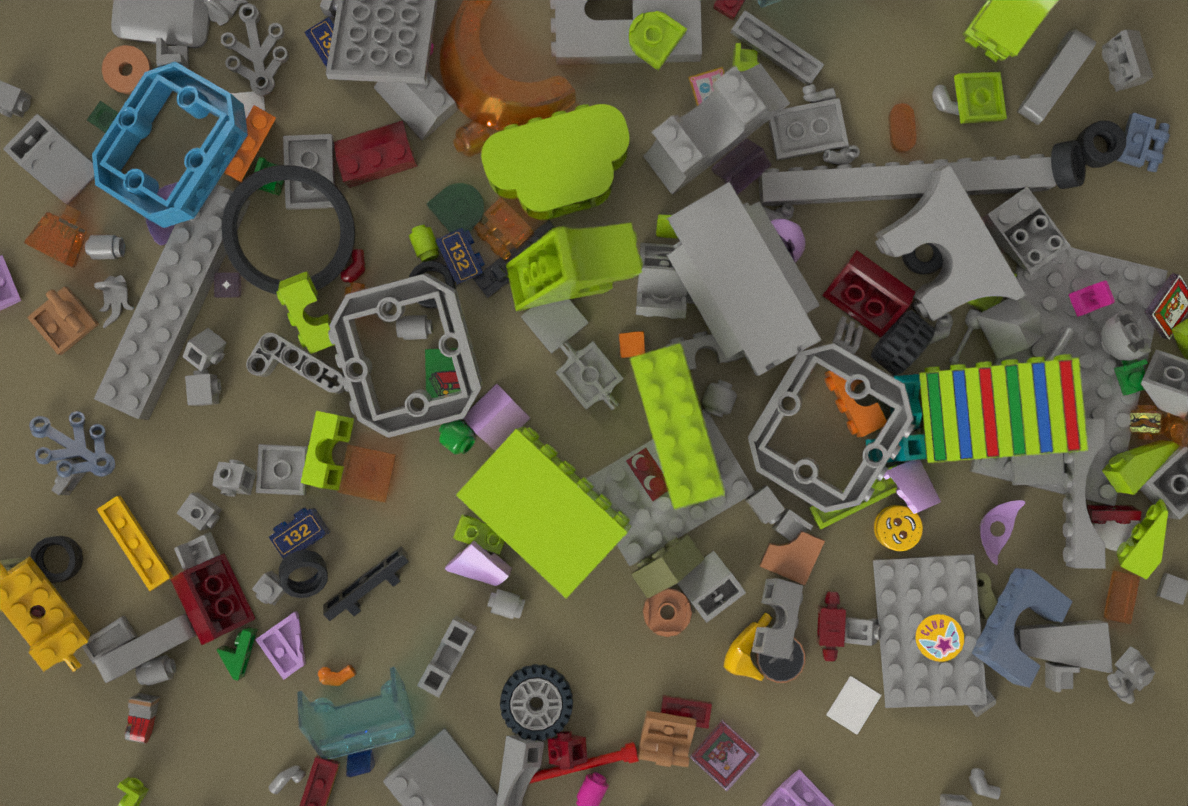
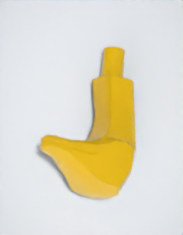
M764 613L757 623L752 622L731 643L725 655L723 666L728 672L734 675L751 677L759 681L764 679V675L754 666L750 653L754 643L756 627H767L773 619L769 614Z

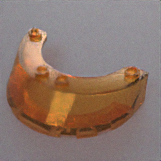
M463 0L442 41L440 71L447 93L466 117L478 125H483L500 132L504 130V127L511 124L521 126L528 124V121L533 118L541 117L542 120L550 118L553 113L565 111L576 102L575 89L562 76H553L543 81L525 83L511 80L498 73L486 60L480 45L482 19L493 0Z

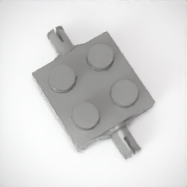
M565 341L566 347L562 344L560 348L568 356V359L555 373L586 410L595 402L604 400L611 411L615 409L612 403L616 407L619 403L610 393L624 378L593 341L584 349L575 351L569 342Z

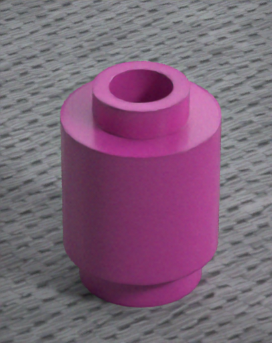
M593 772L592 775L587 774L576 796L578 798L576 804L578 806H599L609 787L606 783V778L596 772Z

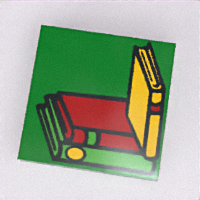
M425 349L426 391L431 395V398L461 391L452 357L443 355L440 349Z

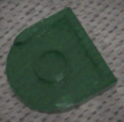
M455 183L447 186L426 204L457 242L481 222L484 214V201L481 194L473 186L465 183Z

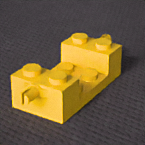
M28 557L8 571L0 562V610L3 611L31 646L28 653L43 671L63 661L67 663L72 672L79 669L82 664L73 654L78 648L89 641L90 632L31 557ZM35 605H40L44 607L46 613L41 617H35L31 614V608Z

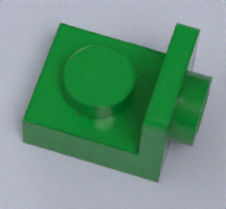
M1147 359L1122 360V365L1115 367L1114 371L1123 396L1144 390L1141 382L1145 375L1143 365L1148 364Z

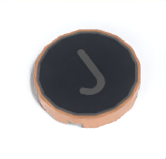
M793 638L794 649L790 654V659H778L756 653L758 668L767 679L776 683H787L794 680L802 672L805 665V652L802 645L795 638Z

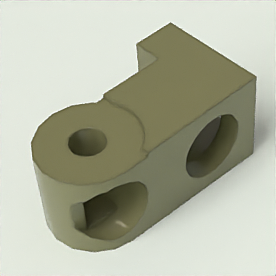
M976 571L980 618L988 619L998 603V598H995L991 589L990 577L985 573Z

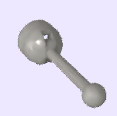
M969 309L965 318L968 329L955 355L949 359L951 365L959 363V356L973 329L981 328L975 317L981 312Z

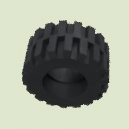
M913 310L905 312L876 343L872 350L871 358L893 376L901 374L927 348L934 337L935 329Z

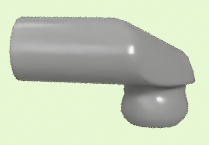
M294 765L280 772L269 785V790L273 794H278L291 778L295 783H299L305 776V772L300 769V766Z

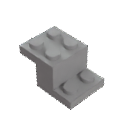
M640 243L643 273L638 275L636 315H643L645 317L661 316L670 319L686 318L687 289L667 256L675 250L674 245Z

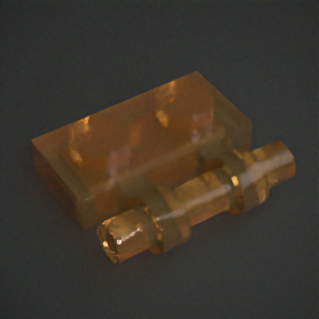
M501 197L484 213L489 221L485 225L481 221H477L473 225V228L478 232L477 236L482 241H486L491 246V250L495 255H500L504 260L511 256V253L506 248L510 242L518 248L534 233L533 229ZM496 228L503 234L499 239L493 235V231Z

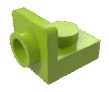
M127 777L117 786L120 790L127 793L121 799L118 806H139L149 789L144 787L143 782L139 779Z

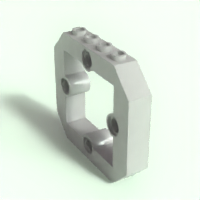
M428 273L347 294L329 325L331 329L328 330L329 339L332 344H335L337 354H335L338 367L342 368L345 376L342 378L343 386L346 392L349 391L351 396L349 405L352 414L356 415L359 422L388 438L463 419L483 387V381L458 292ZM435 297L445 332L439 340V349L443 355L452 357L461 391L431 398L427 391L418 389L406 398L404 406L381 411L370 376L372 363L364 355L354 319L378 313L382 320L393 322L402 317L406 309L405 305ZM388 302L396 305L397 312L395 315H391L386 311V304ZM447 338H455L458 341V349H450L446 344ZM357 362L362 365V374L354 372L353 363ZM421 398L424 401V408H416L413 404V399Z
M833 343L801 351L797 354L750 432L748 440L757 472L826 513L860 505L863 500L868 502L875 490L871 487L876 479L881 481L888 470L884 465L889 457L893 460L901 449V446L898 445L899 441L903 436L908 438L915 425L911 424L913 416L905 384ZM817 363L847 380L845 390L851 398L862 399L869 393L895 408L875 442H871L865 447L863 461L844 492L818 477L819 465L814 459L803 458L795 463L767 446L784 417L792 416L801 410L802 398L799 392ZM860 379L865 383V390L862 393L852 391L851 384L854 380ZM790 396L795 399L796 406L793 410L784 408L783 400L785 397ZM873 448H877L882 451L883 457L879 461H872L868 456V452ZM801 465H810L813 469L812 476L804 477L801 475Z

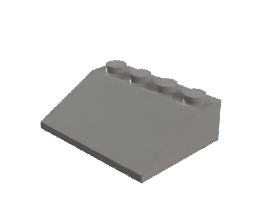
M446 728L390 771L383 780L384 784L402 806L497 805L498 794Z

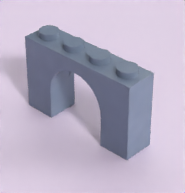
M1015 568L998 599L994 611L988 618L981 636L977 639L972 654L1011 683L1030 688L1040 665L1018 648L1014 638L1016 619L1024 609L1029 607L1045 620L1062 623L1073 601L1033 570Z

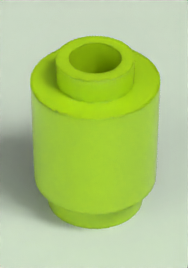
M424 224L414 227L409 235V239L417 258H420L421 262L438 258L440 256L438 252L440 248L432 228L426 227Z

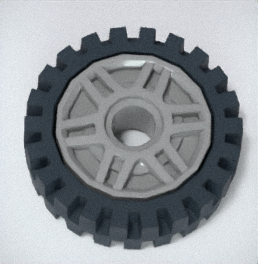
M532 664V666L522 667V669L517 670L510 676L503 687L500 697L502 718L505 720L507 727L511 728L514 734H519L523 739L531 738V741L541 739L542 741L548 737L552 738L556 733L564 729L572 713L573 695L568 681L556 669L550 668L547 665ZM533 697H540L544 704L536 708L531 705L530 700Z

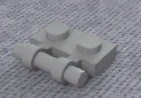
M1130 646L1115 663L1118 670L1107 677L1109 687L1116 692L1121 701L1132 704L1135 701L1133 693L1135 688L1141 691L1144 686H1147L1152 681L1155 675V671L1140 652Z

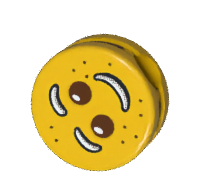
M891 505L882 509L876 516L874 533L877 540L884 547L895 551H906L913 548L920 541L923 533V524L917 513L914 514L909 507Z

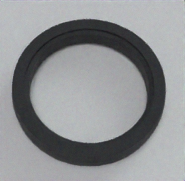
M295 165L271 166L248 176L235 188L229 197L223 212L221 226L226 254L239 274L255 287L277 295L279 283L283 280L263 274L246 258L238 239V218L244 203L257 189L275 181L294 180L311 185L323 193L337 213L340 224V241L333 259L323 270L311 276L316 290L322 289L336 279L346 267L355 243L354 217L346 198L338 187L318 172Z

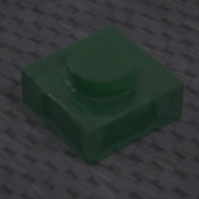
M99 101L87 121L106 133L118 112L102 101Z

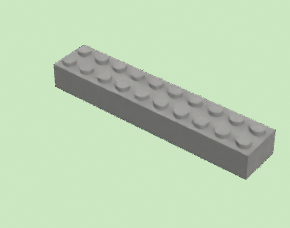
M216 184L195 218L175 224L94 397L95 400L137 419H150L225 258L226 251L223 245L221 230L222 217L226 203L233 191ZM248 199L239 214L237 230L251 202Z

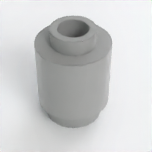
M91 235L89 240L85 242V251L93 260L118 259V257H123L125 254V243L122 237H117L116 235Z
M427 315L403 316L396 320L397 337L404 340L428 339V335L433 333L432 320H428Z
M497 589L496 593L491 592L487 606L491 607L490 613L510 619L514 617L519 619L525 600L521 599L520 595Z
M167 655L151 659L136 667V677L139 684H146L147 686L170 680L176 672L175 661Z

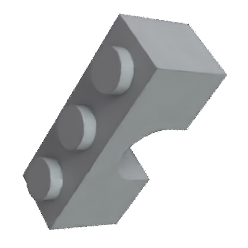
M707 331L693 334V339L684 341L683 337L669 340L670 344L665 346L666 348L681 343L690 371L697 368L695 354L702 348L710 349L716 354L718 365L744 358V354L741 351L727 359L713 334L708 335Z
M778 578L766 579L761 603L770 605L775 610L776 622L771 628L756 627L752 652L778 659H790V654L794 649V632L799 622L797 617L799 606L803 601V585Z
M455 616L441 640L435 655L417 685L418 687L438 698L440 697L477 629L475 625Z

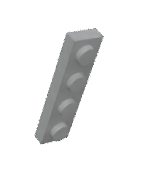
M747 11L742 13L731 29V34L807 86L811 85L824 66L822 62Z

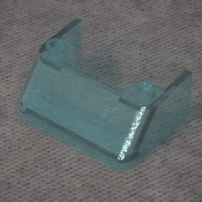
M395 667L390 668L391 680L381 686V695L335 707L333 702L325 698H319L314 702H310L303 691L297 692L299 729L321 758L334 759L407 740L415 735V723L406 687Z

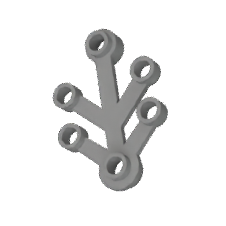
M244 4L239 10V16L246 24L250 49L237 41V38L230 32H226L221 36V43L227 49H233L253 62L255 72L243 66L236 56H229L225 61V65L231 72H237L248 79L251 89L256 94L265 96L273 91L275 87L273 77L281 65L289 59L288 51L284 47L278 46L273 50L274 59L265 69L264 60L277 41L284 37L285 31L279 23H272L268 28V37L260 46L256 25L261 18L260 12L253 4ZM247 10H252V13L249 16H245V12ZM279 28V34L274 35L273 30ZM227 38H233L232 43L226 44ZM284 51L285 55L282 58H278V53ZM232 61H237L235 67H230ZM261 79L266 80L263 86H258V82Z

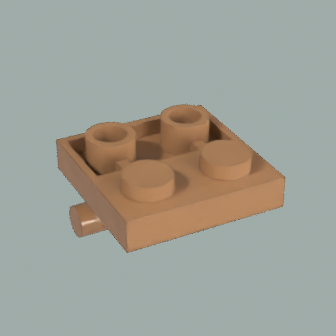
M66 286L58 292L54 289L48 291L46 296L49 300L27 317L58 355H63L99 325L70 288Z
M647 711L638 745V759L653 761L655 765L671 767V765L688 767V753L696 727V719Z

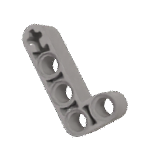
M1077 29L1070 30L1058 45V52L1024 99L1017 112L1039 125L1097 42Z
M266 333L260 338L246 362L248 371L256 376H269L280 362L328 392L340 394L345 391L342 378L345 377L343 373L286 338L274 333ZM276 338L278 346L275 350L271 351L269 349V342ZM293 351H297L299 359L296 363L292 364L289 356ZM263 359L265 367L262 371L258 372L256 363L258 360ZM317 363L320 371L316 376H312L310 374V367ZM326 376L335 378L340 385L338 387L333 386L334 384L324 378Z
M187 613L96 659L94 662L105 683H108L196 636V632Z

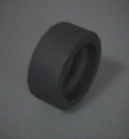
M1076 140L1056 143L1051 152L1053 177L1060 189L1079 187L1085 180V159L1082 148Z
M422 262L414 267L409 277L424 274L427 271H436L443 275L448 286L454 289L456 287L450 270L439 262ZM435 299L417 302L426 308H438Z
M62 535L44 538L34 546L30 557L51 584L67 581L76 576L83 562L82 550L78 543L70 537ZM52 545L63 546L69 554L68 568L59 574L51 573L44 564L45 551Z
M299 550L285 557L279 566V579L284 592L296 598H307L319 593L328 581L327 567L323 557L317 552L310 550ZM309 566L318 570L315 576L306 581L298 582L289 578V575L300 567Z

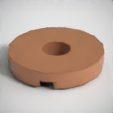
M127 45L116 47L107 53L102 64L103 78L108 86L126 95H131L144 73L152 70L148 57L136 47ZM132 65V73L128 76H123V67Z
M669 587L646 599L643 615L647 626L654 633L670 637L678 635L688 626L692 610L685 594L678 589ZM670 605L674 608V615L671 618L666 619L661 616L660 611L663 606Z

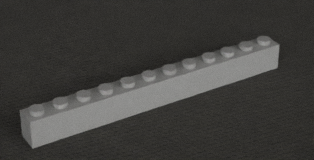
M1035 154L1025 159H1021L1020 155L1005 157V160H996V157H985L981 161H972V158H962L952 163H948L947 159L933 161V164H924V161L919 160L909 162V165H900V162H889L885 166L876 167L875 163L862 164L860 168H852V165L845 164L837 166V169H828L827 166L813 167V170L803 171V167H794L786 172H779V169L772 168L766 169L765 173H761L759 177V195L762 206H781L785 203L800 205L922 198L928 187L931 171L939 166L946 165L952 167L967 195L1019 193L1026 187L1031 192L1048 191L1055 187L1056 184L1051 167V157H1045L1044 154Z

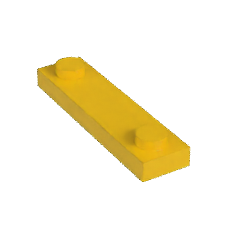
M121 495L114 497L96 509L149 591L156 589L173 577Z

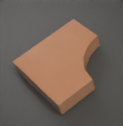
M801 530L797 537L788 543L779 545L769 543L759 565L762 568L805 585L825 541Z

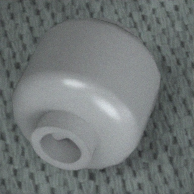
M719 380L718 384H708L701 401L705 407L704 411L721 418L723 414H730L737 399L736 392L731 390L733 385Z

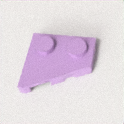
M297 611L255 639L283 680L306 664Z

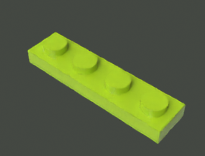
M897 464L889 467L888 470L896 467ZM883 477L881 481L876 479L871 486L875 490L868 502L863 500L860 505L826 513L815 506L809 507V510L819 530L895 493L897 484L891 477L888 479Z

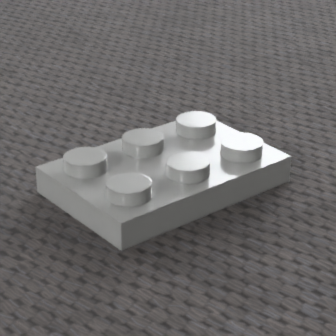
M839 98L785 108L768 120L776 161L849 146Z
M332 134L283 136L284 165H295L311 169L325 176L335 185L334 136ZM285 180V204L287 210L334 208L328 198L311 185L294 180Z

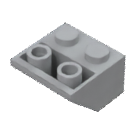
M1123 30L1102 46V58L1107 63L1110 72L1109 80L1116 92L1142 85L1154 77L1139 31Z
M714 551L705 556L698 566L677 583L706 623L746 593Z

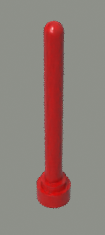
M635 742L626 743L625 747H621L619 751L588 758V762L576 765L572 769H560L559 766L537 771L529 784L622 760L624 762L629 761V764L638 762L639 756Z

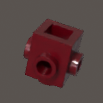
M561 731L557 733L556 737L547 739L549 764L558 765L560 769H572L576 765L588 762L586 737L572 735L571 731Z

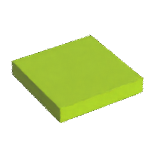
M1001 72L959 73L954 76L961 124L996 122L1007 119Z

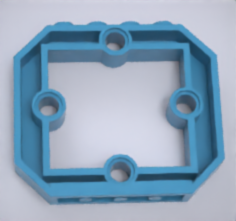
M177 62L145 72L92 153L95 185L163 228L195 218L248 136L244 104L231 93ZM172 91L178 94L177 104L194 118L201 119L211 113L219 119L200 148H193L186 154L184 164L187 169L168 199L165 200L157 195L159 184L156 179L140 169H132L126 175L121 170L141 139L150 134L153 120Z

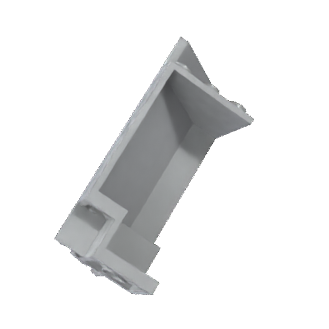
M728 182L667 218L680 242L674 245L675 250L667 256L727 359L742 351L755 375L759 376L821 340L807 316L808 312L820 305L760 202L751 206L748 202L742 204L732 185Z

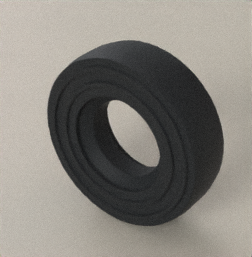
M924 243L933 249V257L928 262H922L916 257V248L911 253L902 255L903 262L909 270L917 274L927 275L942 267L943 259L941 252L932 243Z

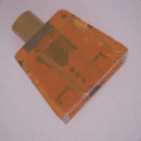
M67 205L61 217L47 212L26 238L24 244L65 265L75 268L87 234L86 230L75 225L81 211Z

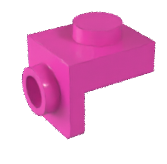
M1106 280L1068 294L1077 317L1115 303Z

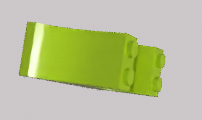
M986 0L962 35L966 37L964 41L975 49L978 46L986 51L984 55L994 62H997L998 59L1004 61L1009 55L1011 57L1017 56L1058 0Z
M624 223L585 229L555 228L506 264L516 311L568 299L603 294L613 289V282L630 279L643 273L642 258L638 255L636 246L637 235L632 228V224Z

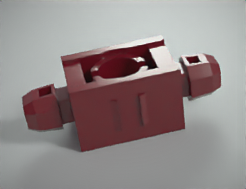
M827 591L824 600L827 606L818 605L817 643L819 646H825V648H822L824 660L835 662L838 655L836 647H844L846 609L837 607V604H840V596L837 591Z

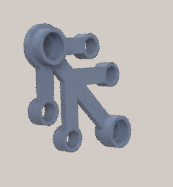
M75 411L69 415V422L73 427L74 440L53 428L46 417L37 416L30 421L29 427L33 436L37 438L49 437L66 448L52 451L46 447L39 448L35 452L38 463L48 464L51 461L77 457L87 461L71 464L66 460L60 461L56 465V470L60 477L65 478L71 474L90 471L96 476L104 477L111 474L115 469L114 458L105 451L104 438L106 433L102 425L95 424L89 430L90 437L94 440L95 453L86 448L83 427L85 417L83 413ZM79 417L81 421L74 422L73 419ZM38 423H44L42 427L35 426ZM96 430L102 431L100 435L93 434ZM43 453L48 454V457L44 459L39 458ZM100 461L107 462L104 466L97 465ZM64 466L69 467V470L66 472L60 471Z

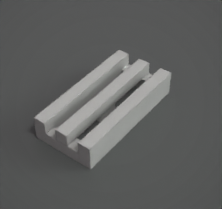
M842 316L837 323L832 342L855 354L860 346L863 327L859 325L857 329L854 328L855 322L850 321L847 324V318ZM844 329H845V330H847V332H846V336H845L844 341H843V340H841V337H842L843 331H844ZM852 334H854L852 344L850 345Z

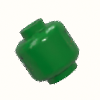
M461 419L443 423L439 428L440 444L454 455L466 454L475 443L474 430Z

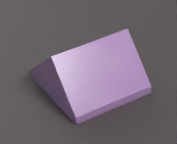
M496 384L468 411L463 419L482 440L496 451L516 428L522 427L531 418Z

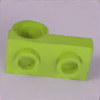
M464 514L461 515L453 536L455 540L467 544L475 541L484 550L499 555L505 542L486 523Z

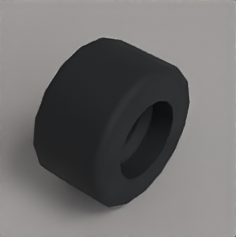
M1101 120L1089 125L1078 135L1076 140L1082 148L1085 165L1092 168H1101L1111 164L1123 154L1126 148V136L1123 130L1111 121ZM1095 136H1100L1106 141L1107 151L1105 153L1099 152L1095 148L1093 143Z

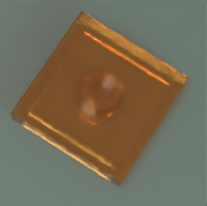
M347 445L343 463L344 469L337 493L387 502L396 454Z

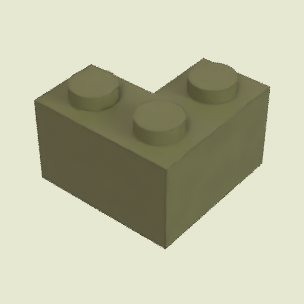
M689 535L681 539L677 536L665 544L667 548L664 549L663 547L652 555V559L647 556L636 564L638 569L631 575L647 598L677 584L704 560V557Z

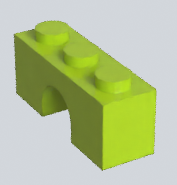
M308 271L280 281L277 296L282 305L286 304L289 310L287 316L293 327L297 326L300 332L298 339L302 347H307L309 353L312 354L335 345L331 343L328 335V330H331L329 315L311 317L304 310L308 304L317 301L318 296Z
M316 411L301 483L322 489L339 490L344 466L334 463L332 450L336 443L350 441L354 418Z

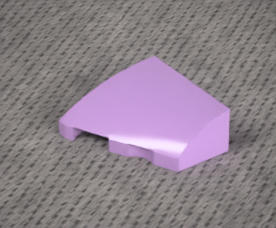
M920 459L891 468L883 476L885 479L891 477L897 484L896 493L905 500L907 506L914 514L941 502Z
M475 541L462 553L459 552L445 567V570L494 586L506 580L512 569L497 554L493 552L490 555Z

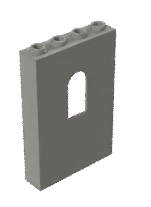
M550 0L551 9H555V18H551V33H556V42H551V55L556 57L557 65L647 63L631 49L629 29L631 23L638 15L655 11L667 14L687 28V32L665 63L700 62L701 0H633V20H592L585 14L584 10L588 0Z

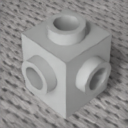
M229 460V463L218 462L217 469L213 475L212 485L220 489L221 494L235 497L236 493L251 495L256 471L238 460Z

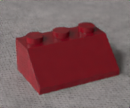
M403 120L334 142L336 160L343 182L349 188L418 167Z
M855 250L822 296L876 335L882 337L910 306L916 292L858 250Z
M225 553L182 571L170 579L201 645L256 619Z

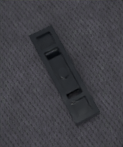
M550 220L473 278L488 299L509 283L506 264L532 246L530 242L532 244L536 243L555 229Z
M400 546L323 604V615L331 621L347 609L354 617L361 612V605L358 600L384 580H387L393 587L400 583V575L396 571L409 562L408 554L404 548Z

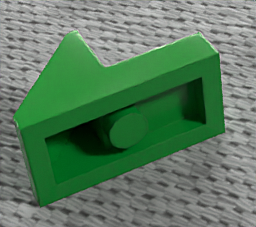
M247 627L242 632H239L234 644L237 649L225 645L217 648V652L233 680L238 681L245 677L258 629Z

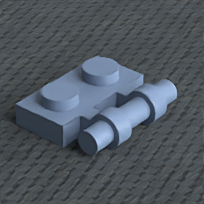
M1137 113L1130 114L1124 132L1126 148L1116 161L1141 167L1144 165L1145 160L1149 162L1147 171L1157 172L1158 166L1164 158L1162 154L1164 145L1168 143L1170 137L1168 133L1170 125L1160 123L1157 130L1154 129L1157 119ZM1151 139L1155 142L1153 150L1148 149Z

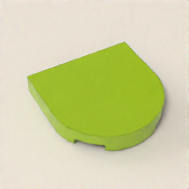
M663 12L642 13L631 23L629 44L638 57L659 71L687 32V28Z

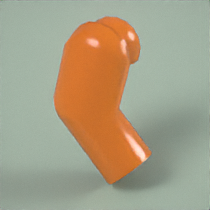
M350 664L339 672H331V669L328 667H323L318 671L319 681L323 685L340 686L356 675L355 669Z

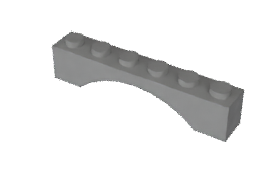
M1085 418L1088 451L1063 453V461L1065 463L1063 486L1066 488V498L1063 499V510L1066 513V522L1063 524V535L1066 537L1063 559L1066 562V566L1072 568L1105 569V543L1097 534L1090 521L1085 499L1086 478L1090 465L1097 452L1104 445V419Z
M520 735L506 736L496 806H522L527 786L541 767L543 741L538 739L531 741V738L523 739Z

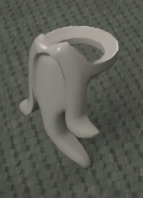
M203 0L208 6L210 20L217 22L219 26L229 22L241 4L248 3L246 0Z
M122 275L117 277L109 276L104 282L94 283V287L102 290L104 294V306L99 311L107 312L112 307V314L105 321L104 329L119 318L122 312V304L125 309L134 310L128 304V288Z

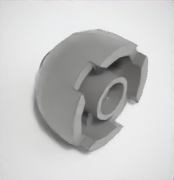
M1123 310L1113 315L1105 322L1102 328L1101 344L1104 351L1120 360H1134L1151 352V349L1148 348V343L1152 342L1148 329L1141 320L1136 322L1131 317L1133 312L1129 310Z

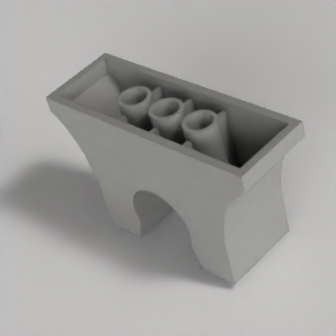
M760 63L742 72H739L735 66L713 83V92L701 104L681 117L672 115L652 131L656 140L643 157L672 195L790 104Z
M950 165L939 166L931 171L928 187L914 208L902 218L875 234L878 239L875 241V244L879 251L892 257L911 253L916 247L924 243L934 244L941 252L943 259L941 272L933 281L923 284L913 297L915 302L912 303V306L916 313L923 318L934 321L956 307L982 297L1004 296L1018 300L1026 295Z

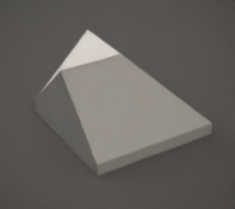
M1024 297L1018 300L1008 298L975 316L997 359L1031 347L1042 336L1041 315Z

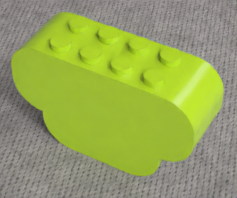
M583 104L577 106L575 111L568 113L558 111L553 113L550 118L543 120L541 117L533 118L528 121V124L521 126L511 124L504 127L503 131L491 135L483 145L481 158L487 179L493 191L505 199H519L523 211L528 216L542 221L593 208L604 203L612 192L614 171L618 170L626 161L630 137L625 118L615 107L607 104L593 106Z

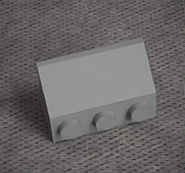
M428 72L426 84L377 82L374 86V89L422 141L458 110L455 101Z

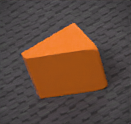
M644 331L619 334L621 358H631L645 354Z

